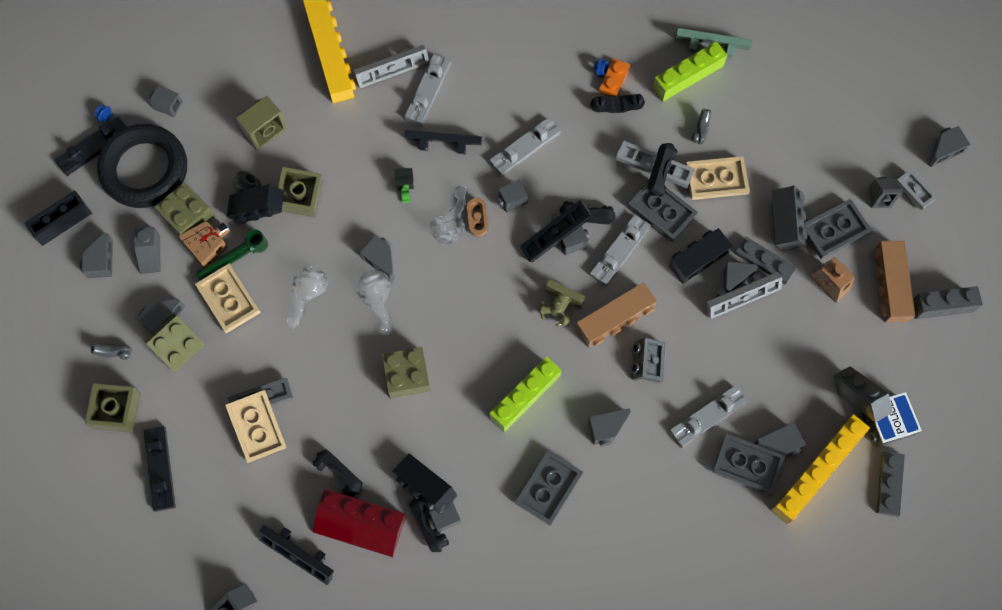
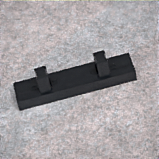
M116 117L107 124H102L98 127L99 130L74 147L73 145L68 147L65 153L55 159V162L65 175L69 176L98 156L106 141L113 134L125 128L126 125L119 117Z
M405 130L406 139L420 141V151H428L429 141L458 144L457 153L463 155L466 154V145L482 146L483 138L481 136Z
M579 200L521 244L520 247L528 261L533 263L593 216L584 201ZM567 219L571 220V221L573 222V224L570 225V223H569V221H568Z
M161 426L143 430L153 511L158 512L176 508L166 427ZM157 449L161 450V452L152 453V450Z
M265 525L261 527L258 534L260 542L324 584L328 585L330 583L334 570L323 564L326 556L324 552L319 550L313 557L288 541L291 537V531L286 527L279 534Z

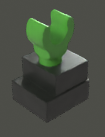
M412 168L395 169L397 190L402 192L403 203L411 202L409 189H414Z

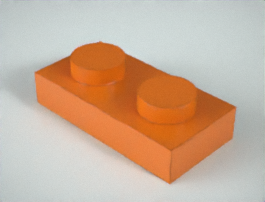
M613 58L599 88V93L613 97L618 96L630 69V64Z

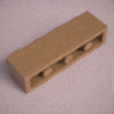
M881 241L874 249V259L877 260L878 264L876 276L880 280L878 291L883 303L881 314L885 318V323L909 322L915 317L905 241Z
M643 282L576 323V330L588 348L592 345L596 347L605 341V337L618 334L623 326H631L638 321V317L643 314L645 316L651 314L655 310L657 300Z

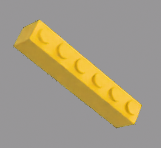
M303 0L332 103L354 98L353 90H356L354 80L349 79L348 74H351L349 63L344 62V58L347 57L344 47L339 45L342 42L340 32H335L334 27H337L335 16L330 15V11H333L330 0Z
M854 414L847 419L771 511L786 524L792 522L870 427Z

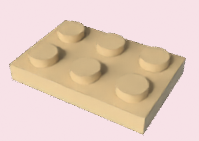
M743 156L686 162V166L695 169L689 183L691 200L748 195L750 192Z
M230 264L195 284L226 334L261 313Z
M266 390L225 405L247 463L287 448Z

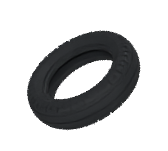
M152 124L131 125L113 134L102 147L97 162L98 178L105 192L118 203L133 208L154 207L184 182L187 173L186 152L179 139L163 127ZM149 143L157 145L167 152V171L154 185L136 189L127 187L119 181L117 176L118 162L121 156L131 147Z

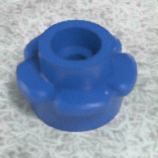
M601 58L595 62L594 72H596L598 77L600 75L605 76L609 68V62Z
M100 105L96 109L94 116L97 118V121L107 122L112 117L109 106Z

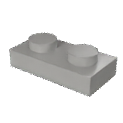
M912 169L896 180L903 192L921 211L938 198Z

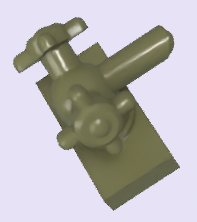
M549 279L545 292L555 297L550 306H545L544 300H541L538 311L541 319H545V314H552L560 320L555 324L557 327L565 326L573 319L572 314L567 317L564 314L568 304L581 309L585 296Z

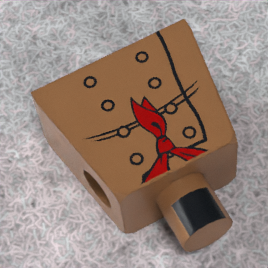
M206 221L178 237L198 262L205 267L215 261L227 248L222 237L228 234L230 230L223 222L213 229Z
M835 257L823 263L810 275L835 302H838L851 290L855 278L846 265Z

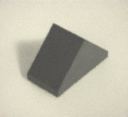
M727 262L724 268V290L727 293L734 291L752 277L759 267L756 264Z

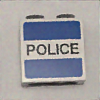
M906 392L889 397L893 413L876 423L861 412L863 421L870 427L869 436L871 441L875 442L876 447L915 436L922 431Z

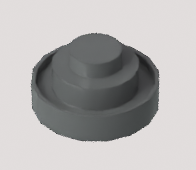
M239 171L232 180L233 186L238 193L261 186L259 179L246 171Z

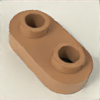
M473 198L467 204L469 231L472 235L481 237L488 231L486 203L480 198ZM479 208L480 211L475 212L473 209ZM476 226H481L482 229L477 230V229H475V227H476Z

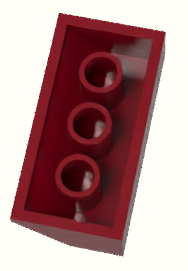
M324 489L317 507L313 533L393 558L406 516L398 511Z

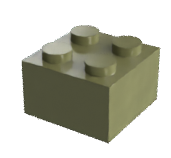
M268 96L257 100L252 107L242 111L236 118L243 135L257 151L287 129L282 112Z
M282 167L278 188L284 190L282 212L315 217L323 183L322 175Z
M185 182L154 207L179 236L203 222H209L215 217L210 207Z
M176 314L171 315L144 340L174 373L205 346Z
M423 347L382 354L390 399L430 392Z
M93 383L85 424L92 429L133 433L141 393L134 387Z

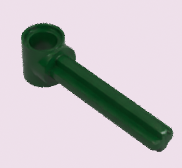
M259 230L249 231L246 238H244V243L197 271V277L201 281L227 264L231 265L250 252L254 254L265 251L268 247L267 239ZM261 238L259 243L253 244L256 239Z

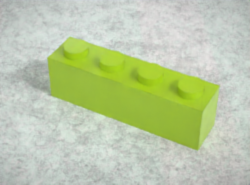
M716 41L656 76L652 88L662 102L722 68L727 54Z
M546 356L489 413L490 419L505 432L561 376L562 370Z

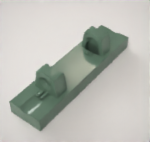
M682 28L677 29L675 37L676 39L690 41V51L697 50L698 42L712 44L717 41L720 46H726L728 57L734 56L735 48L749 50L752 44L751 39Z

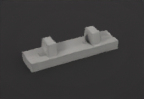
M421 45L410 50L408 47L401 49L402 53L375 63L373 60L367 61L366 66L354 70L359 88L429 64L425 46Z
M433 54L404 116L405 120L423 126L451 65V60Z
M548 117L491 158L490 164L502 177L561 134V130Z
M623 141L616 160L651 174L657 154ZM672 160L667 169L666 181L688 188L695 169Z
M634 215L592 270L590 276L606 287L650 229L651 225L637 215ZM626 234H629L630 236H632V237L634 238V240H632L631 238H629L628 236H626Z
M779 272L762 278L757 273L752 275L750 284L727 293L724 288L716 290V298L707 301L708 316L710 319H713L781 290L782 276Z
M735 385L679 423L669 432L682 448L741 408L748 401ZM719 402H723V404L726 406V411L722 408Z

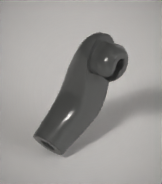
M702 109L697 123V133L694 132L692 134V141L694 143L698 142L699 145L704 143L708 134L711 110Z
M93 343L90 351L91 354L111 358L119 356L120 359L127 360L131 356L132 349L122 344Z

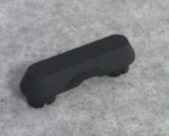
M641 94L616 97L596 96L592 99L590 106L593 111L598 113H624L643 108L645 100Z
M672 143L661 144L658 149L647 185L652 196L658 195L661 197L665 194L666 186L664 184L667 177V169L671 161L676 158L678 152Z
M563 202L559 209L560 214L573 206L574 202ZM605 205L602 208H588L593 217L587 222L610 224L616 217L613 207Z
M325 449L316 453L317 458L313 461V466L317 467L316 469L319 471H323L325 466L335 470L339 474V478L346 484L345 488L342 489L344 495L347 494L346 496L353 497L356 493H361L362 481L330 451Z
M414 498L409 506L430 551L442 552L441 548L449 545L446 535L442 533L436 537L433 534L431 528L426 524L423 510L427 508L423 505L424 501L421 498L418 500Z

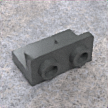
M649 338L635 341L632 348V380L644 379L657 383L663 382L665 342Z

